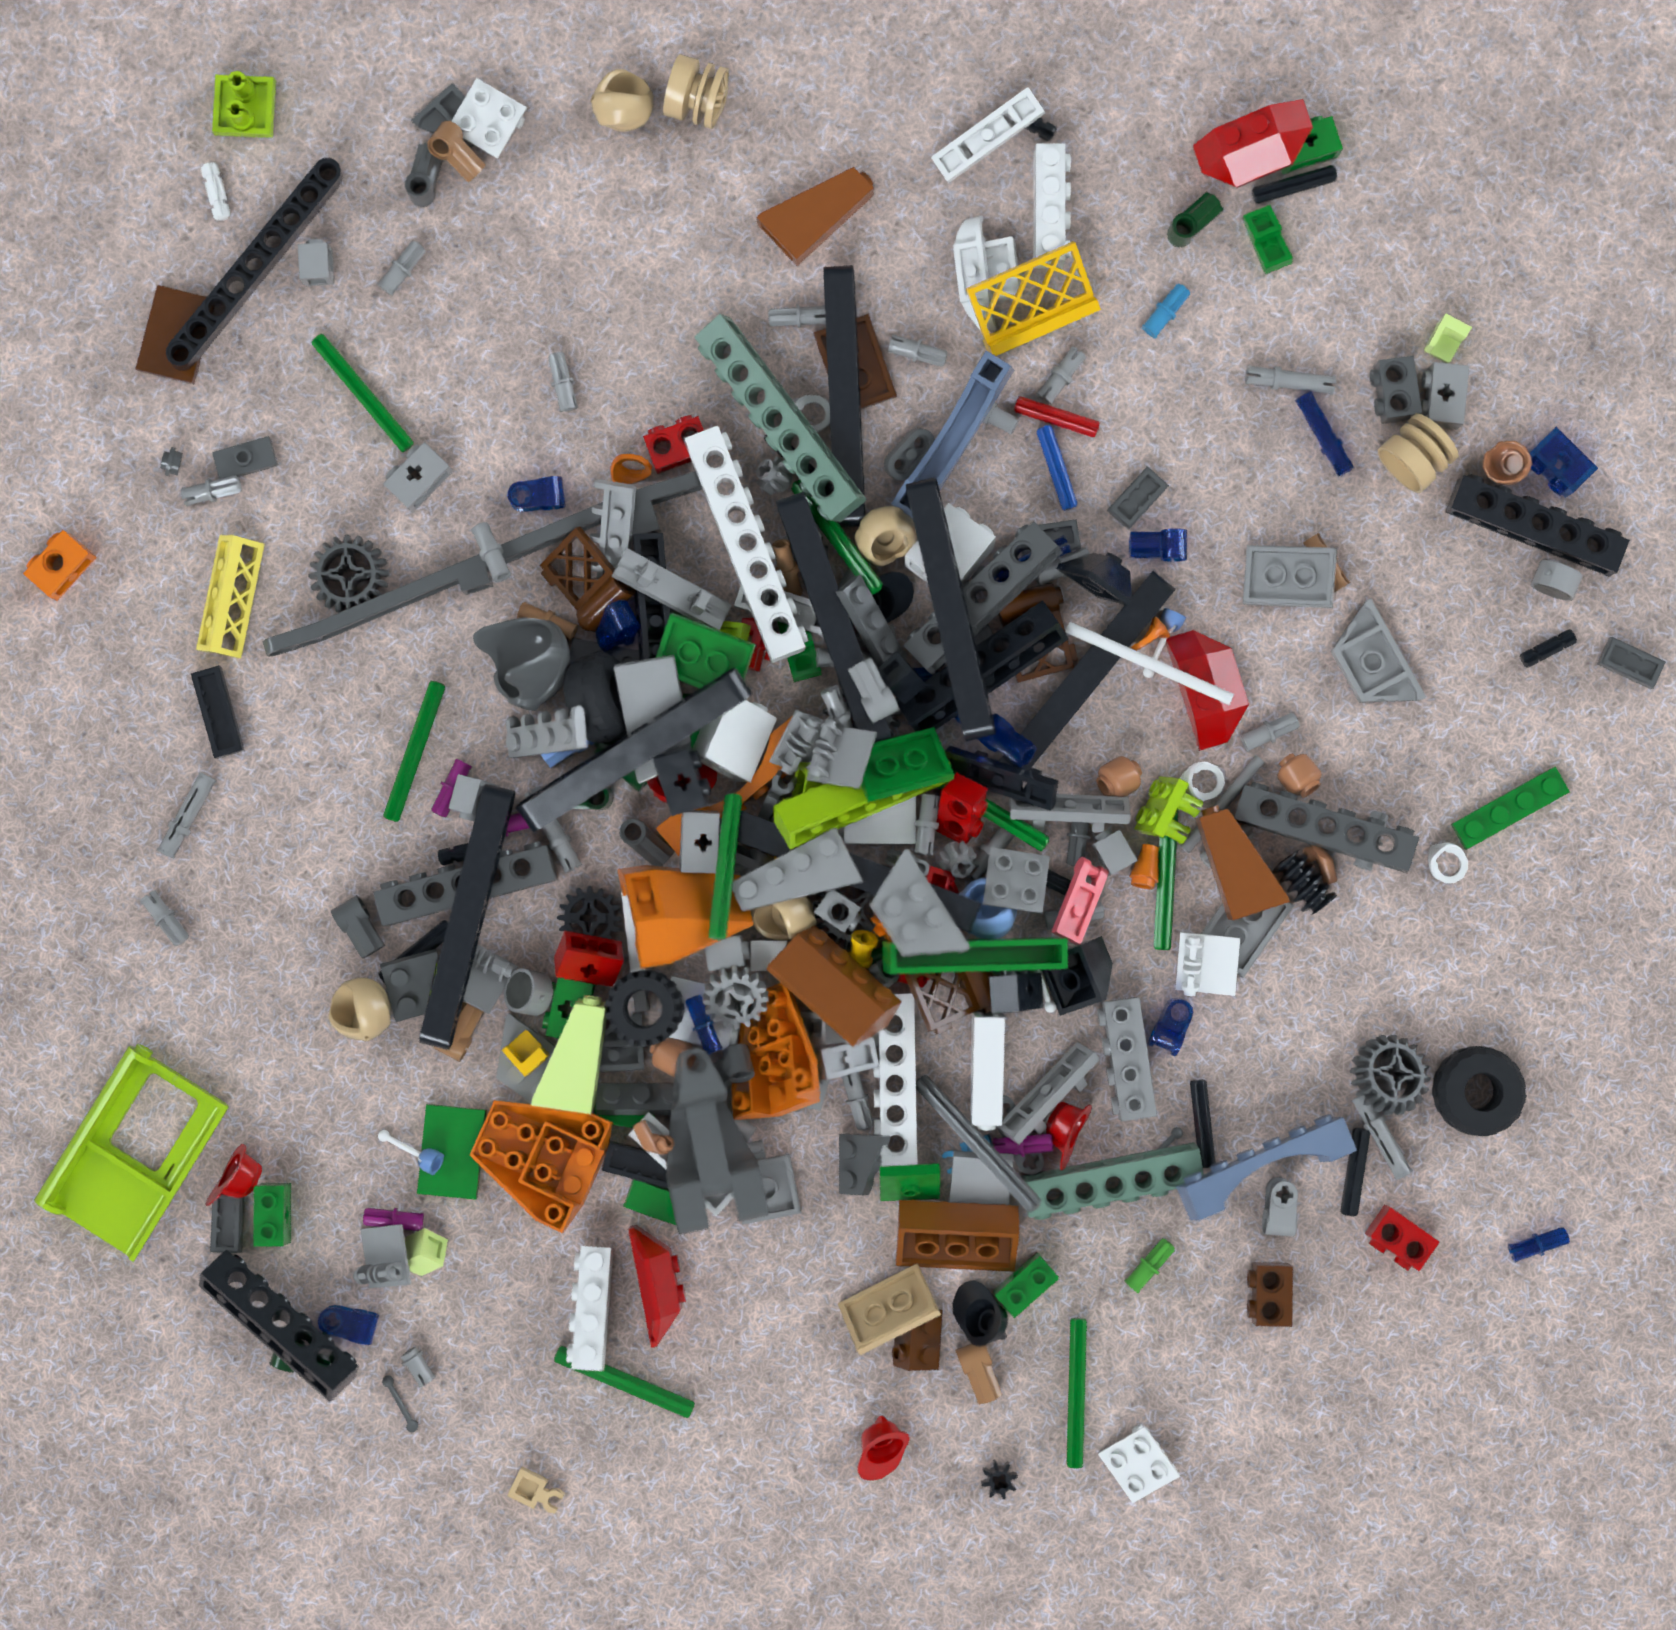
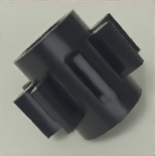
M993 1460L994 1467L990 1470L987 1468L982 1469L987 1479L982 1480L981 1485L982 1487L990 1486L989 1497L992 1498L997 1493L1001 1494L1004 1500L1006 1499L1005 1493L1009 1489L1016 1491V1487L1011 1480L1018 1478L1017 1472H1008L1010 1468L1008 1461L1003 1466H1000L996 1460ZM1001 1474H1004L1006 1482H999L995 1485L993 1477H1000Z

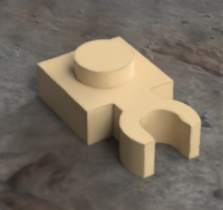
M522 1466L507 1496L532 1509L535 1508L537 1502H540L547 1512L555 1514L558 1507L552 1505L549 1499L552 1496L563 1499L565 1493L559 1488H545L549 1479Z

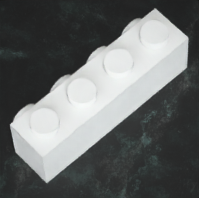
M1036 143L1033 154V259L1071 242L1070 240H1065V229H1070L1071 212L1065 211V201H1070L1071 183L1065 182V172H1070L1071 154H1065V144ZM1071 251L1060 256L1056 267L1063 269L1065 258H1070ZM1040 264V265L1034 267L1033 269H1049V268H1048V267H1045V266H1043V265Z
M581 1246L580 1252H575L574 1270L579 1271L578 1283H573L571 1296L572 1301H576V1313H571L569 1320V1332H574L573 1344H568L567 1362L572 1363L571 1369L604 1371L614 1250L612 1248Z

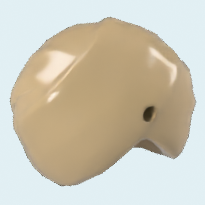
M615 69L606 74L591 96L593 113L598 123L616 131L629 132L642 127L648 121L653 110L654 96L647 82L625 69Z
M884 506L871 510L862 518L860 527L855 533V544L858 551L866 561L879 567L889 565L897 558L904 557L917 540L913 519L904 513L903 509L895 506Z
M809 896L756 908L752 912L753 924L756 930L764 937L776 941H791L797 934L817 923Z
M355 978L342 983L332 996L329 1010L330 1023L340 1034L350 1039L369 1041L379 1036L391 1024L390 1000L384 988L373 979Z

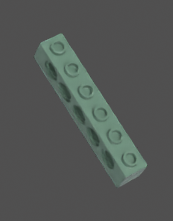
M1195 1142L1068 1166L1062 1171L1058 1168L1020 1177L1041 1199V1205L1035 1211L1028 1212L1026 1210L1028 1217L1042 1220L1050 1218L1052 1213L1061 1211L1064 1214H1073L1081 1211L1082 1207L1104 1208L1109 1206L1110 1202L1122 1200L1124 1203L1134 1202L1140 1199L1139 1196L1151 1194L1152 1197L1165 1196L1169 1194V1190L1177 1189L1176 1186L1185 1183L1184 1177L1196 1172H1201V1175H1203L1204 1172L1200 1150ZM1168 1166H1178L1176 1175L1173 1177L1164 1176V1171ZM1140 1171L1149 1172V1177L1145 1182H1135L1137 1173ZM1110 1177L1120 1178V1182L1115 1188L1105 1187V1183ZM1087 1182L1091 1184L1090 1190L1087 1193H1076V1188L1080 1183ZM1052 1188L1062 1190L1060 1197L1055 1200H1050L1046 1197L1048 1191Z

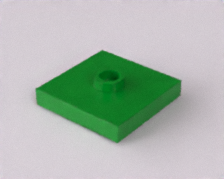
M940 1164L879 1167L880 1202L940 1199Z

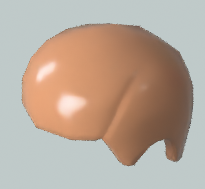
M1517 441L1498 442L1490 451H1486L1483 460V469L1487 477L1497 484L1507 486L1522 481L1528 475L1532 466V457L1527 447Z

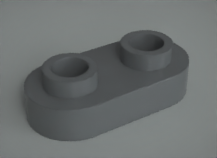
M923 428L911 429L886 456L884 461L886 473L897 480L908 479L935 441L933 434ZM919 437L921 443L918 447H915L914 441ZM900 459L901 466L895 469V461Z

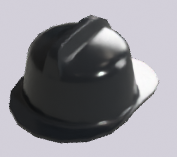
M891 571L879 576L883 583L882 589L872 595L887 623L901 616L908 610L913 601L914 589L912 582L908 576L901 572Z
M973 1280L962 1284L956 1291L952 1308L957 1323L970 1343L981 1347L986 1346L990 1342L1006 1339L1007 1334L1005 1332L1008 1326L1006 1310L997 1303L983 1283Z

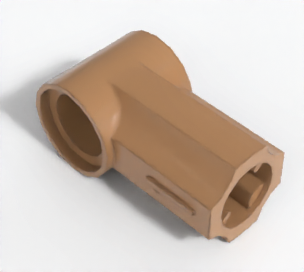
M452 121L442 122L428 140L427 147L430 153L440 160H447L468 182L474 179L486 165L463 141L461 128Z
M463 1001L450 1050L434 1046L433 1048L460 1062L467 1052L465 1048H469L472 1042L471 1036L484 1012Z
M969 1344L955 1350L963 1372L969 1378L979 1405L992 1402L1003 1396L996 1375H994L991 1367L993 1363L986 1346L978 1347Z

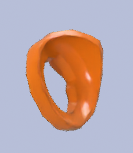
M620 454L613 459L611 464L612 481L624 484L640 482L651 475L652 465L640 455ZM625 461H636L645 468L642 470L628 469L622 463Z
M1155 616L1143 639L1130 648L1138 651L1158 638H1170V633L1160 619Z

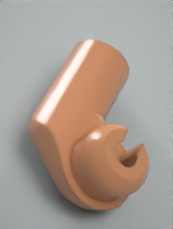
M1314 845L1305 847L1302 853L1308 856L1306 862L1316 861L1318 863L1323 883H1335L1337 875L1333 858L1321 847Z
M645 1119L632 1126L645 1151L663 1155L673 1149V1138L669 1135L664 1136L652 1133Z

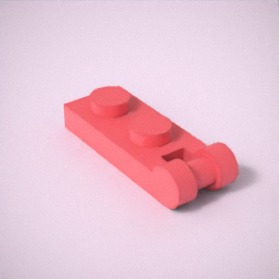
M1080 857L1075 864V873L1051 933L1061 938H1067V941L1075 945H1080L1083 941L1109 871L1104 867L1091 865V861L1085 857ZM1087 876L1091 877V884L1085 882Z

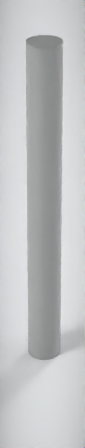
M1255 755L1214 806L1218 805L1219 810L1227 809L1242 791L1244 785H1247L1262 767L1264 761ZM1198 826L1189 834L1186 841L1180 845L1188 853L1201 840Z

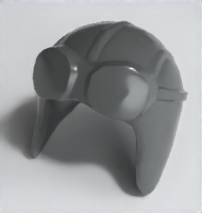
M524 617L488 625L474 633V644L494 661L496 672L494 673L496 688L507 698V702L526 710L536 711L542 703L551 699L564 685V675L571 662L570 649L564 633L554 622Z

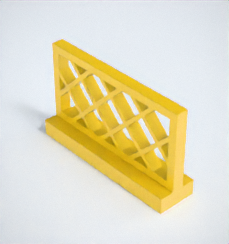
M1074 241L965 288L983 335L985 348L995 356L1101 310L1098 299L1094 297L1079 250ZM1071 251L1074 261L1069 272L1056 267L1060 256ZM1040 264L1049 268L1042 284L1029 279L1033 268ZM1076 269L1078 271L1079 276L1074 275ZM1054 270L1067 275L1060 291L1047 286ZM1026 271L1024 276L1019 275L1020 273ZM1013 276L1022 280L1015 296L1002 291L1006 280ZM1072 278L1081 281L1085 291L1075 297L1065 294ZM1027 282L1040 287L1033 303L1020 298ZM986 288L995 292L988 307L978 303L975 293ZM1045 290L1058 295L1054 306L1048 309L1038 306ZM1000 294L1013 299L1007 315L993 310ZM1018 302L1031 307L1027 318L1021 321L1012 318ZM981 309L984 310V311H986L984 317H983V314H982V312H981ZM991 314L1004 318L1000 330L990 334L987 323Z

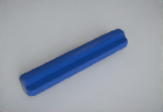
M1051 425L1040 427L1037 430V435L1061 508L1063 510L1073 509L1077 506V500L1053 427Z

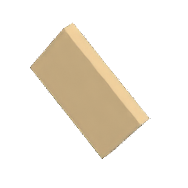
M918 1264L837 1303L859 1355L941 1315Z

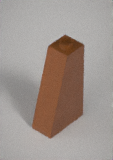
M852 167L760 213L756 217L757 225L798 266L873 197L874 188L872 186L874 183L864 171L859 173Z
M1218 805L1201 810L1202 816L1195 818L1228 920H1236L1290 902L1288 895L1229 809L1219 810Z

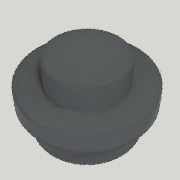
M171 447L170 452L164 451L160 468L166 470L165 476H170V474L178 475L183 453L176 451L174 447Z

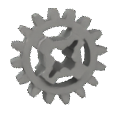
M733 966L732 972L729 973L724 968H721V976L718 977L712 974L711 984L705 983L703 1004H706L705 1012L706 1014H712V1021L714 1023L720 1019L723 1020V1028H726L729 1023H734V1028L739 1029L740 1023L743 1022L747 1027H750V1019L753 1018L759 1021L760 1012H766L768 991H766L765 981H759V974L757 972L750 976L748 967H745L742 972H738L737 967Z

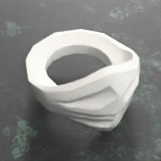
M805 395L797 399L795 404L800 411L803 410L805 405L810 403L820 404L824 408L825 419L823 422L812 425L816 432H820L829 425L830 407L825 398L819 395Z
M1209 762L1192 764L1180 777V779L1189 783L1186 792L1201 800L1216 798L1222 792L1225 784L1223 772L1218 766ZM1201 770L1211 771L1216 777V787L1209 793L1199 792L1192 785L1194 773H1198Z
M1446 842L1432 845L1429 848L1428 865L1433 877L1444 883H1456L1464 878L1468 870V860L1464 851L1459 846ZM1444 851L1453 853L1459 859V870L1453 876H1444L1438 869L1436 859Z

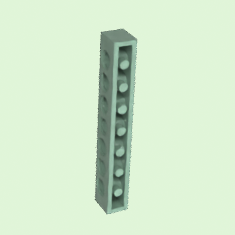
M719 314L694 336L700 344L698 346L699 352L707 360H712L717 367L714 370L717 376L724 383H729L734 390L731 392L734 399L740 405L747 407L750 411L749 419L757 428L760 429L762 427L767 434L765 439L769 446L775 451L779 450L785 458L782 461L784 466L790 473H796L802 481L799 484L801 489L809 497H814L819 504L817 510L826 520L830 519L831 521L841 522L867 500L730 317ZM730 345L731 353L727 358H724L723 351L726 346ZM746 367L748 376L744 381H741L740 373ZM761 390H764L765 399L761 404H758L757 395ZM778 413H781L782 422L778 427H775L774 418ZM797 435L799 437V445L793 450L791 448V441ZM814 458L816 460L817 466L816 469L812 473H810L808 470V464L810 460ZM832 481L834 490L830 496H827L825 487L827 483Z

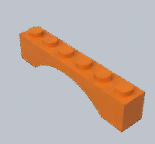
M792 716L770 734L767 751L761 765L753 775L751 783L747 782L735 793L742 796L741 811L747 809L744 804L752 797L757 801L770 790L767 785L772 782L776 773L782 769L781 766L772 764L769 760ZM783 772V774L781 775V780H783L789 774ZM724 800L711 806L694 810L718 811L720 813L719 818H722ZM682 813L675 816L671 815L656 828L679 857ZM701 834L700 839L695 840L694 842L697 843L699 847H701V845L698 842L705 837V834Z

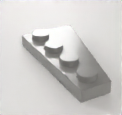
M834 828L733 881L732 892L742 911H748L786 900L863 883L864 881L838 830Z

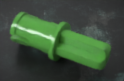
M1162 1238L1145 1258H1140L1142 1262L1124 1282L1139 1294L1140 1290L1155 1273L1159 1275L1160 1272L1158 1270L1174 1253V1246Z

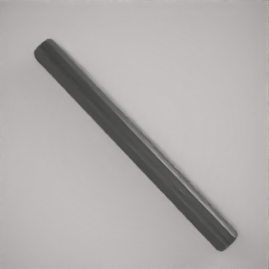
M923 1075L916 1081V1089L1019 1203L1028 1212L1035 1211L1041 1205L1039 1196L929 1076Z

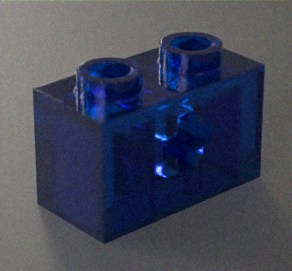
M1557 427L1549 431L1529 451L1532 457L1531 470L1538 475L1542 474L1549 481V488L1555 494L1563 495L1565 498L1574 493L1598 469ZM1557 460H1561L1563 463L1560 469L1555 466L1558 462Z

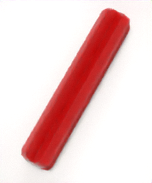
M1022 396L1017 398L1014 407L1016 413L1090 437L1096 436L1100 425L1096 420Z

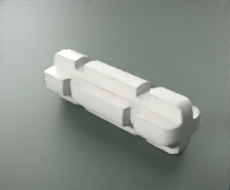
M215 162L205 163L201 167L203 179L207 180L204 183L210 205L214 206V208H211L213 218L217 221L226 220L230 217L231 213L229 205L225 204L227 198L222 179L218 177L220 175L219 167Z

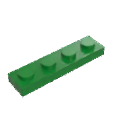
M1555 766L1451 823V826L1464 849L1467 850L1570 793Z

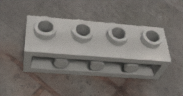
M1131 997L1101 1002L1102 1008L1097 1009L1100 1027L1105 1026L1106 1038H1102L1103 1054L1110 1058L1111 1067L1106 1068L1108 1085H1114L1115 1097L1110 1098L1113 1115H1118L1120 1121L1156 1117L1157 1111L1140 998Z

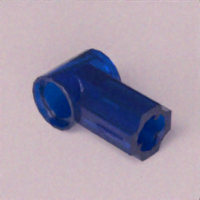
M1172 528L1163 529L1161 532H1130L1129 558H1161V561L1172 562V559H1174V562L1186 561L1187 530Z

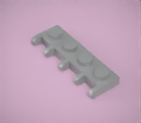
M597 479L594 480V487L604 489L603 506L593 505L592 513L602 515L600 534H590V539L594 543H599V550L616 568L626 548L631 550L637 486ZM591 562V571H596V578H600L605 573L604 569L598 562Z
M581 706L572 707L571 719H569L568 711L565 708H561L555 712V721H551V714L548 711L538 714V724H534V717L531 714H524L521 717V726H519V719L516 716L508 717L506 720V746L509 758L587 748L584 709Z

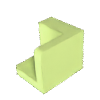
M1446 313L1439 320L1423 351L1446 363H1450L1459 345L1468 336L1472 327Z
M426 1228L405 1237L410 1271L423 1276L443 1267L448 1239Z

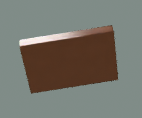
M157 285L135 368L138 372L195 385L201 358L189 370L179 371L168 361L166 348L206 299L205 296ZM213 305L212 308H211V312H210V313H211L212 315H213V311H214L215 305ZM204 326L196 327L192 332V337L195 339L205 337L207 328ZM178 349L174 353V360L177 362L185 361L188 357V350Z
M869 314L857 317L861 409L897 397ZM826 328L813 332L828 375Z

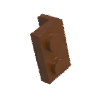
M939 1309L941 1315L894 1338V1346L892 1348L893 1366L907 1371L939 1370L942 1309Z

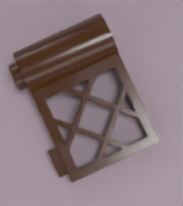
M580 526L576 527L540 564L543 569L541 575L551 587L556 585L577 610V622L586 631L598 632L636 593V589L612 577L615 568ZM576 538L584 545V556L573 555L572 542ZM557 558L565 559L566 575L558 574L551 565ZM573 560L584 561V577L573 576ZM591 562H598L604 569L605 573L600 578H591ZM573 581L584 582V595L580 599L573 592Z
M1050 582L1024 589L998 614L1002 627L1011 623L1041 601H1044L1065 632L1059 604L1064 603L1060 587H1054V584ZM1067 640L1062 643V646L1059 645L1057 647L1064 652L1066 664L1053 666L1045 661L1048 656L1046 654L1038 660L1039 663L1034 672L1022 675L1020 672L1015 675L1017 683L1074 668L1073 662L1078 661L1075 644H1068ZM1042 664H1045L1046 666L1050 667L1039 671Z
M992 971L954 972L955 978L953 983L941 978L942 972L935 973V975L932 973H911L905 976L927 1031L934 1030L935 1034L938 1035L952 1029L951 1022L982 1009L984 1014L991 1012L989 977H993ZM925 976L933 980L929 994L920 989L916 978ZM938 984L951 989L947 1002L935 997ZM956 992L964 995L969 1008L961 1010L953 1006ZM932 1003L944 1008L941 1020L935 1023L930 1013Z

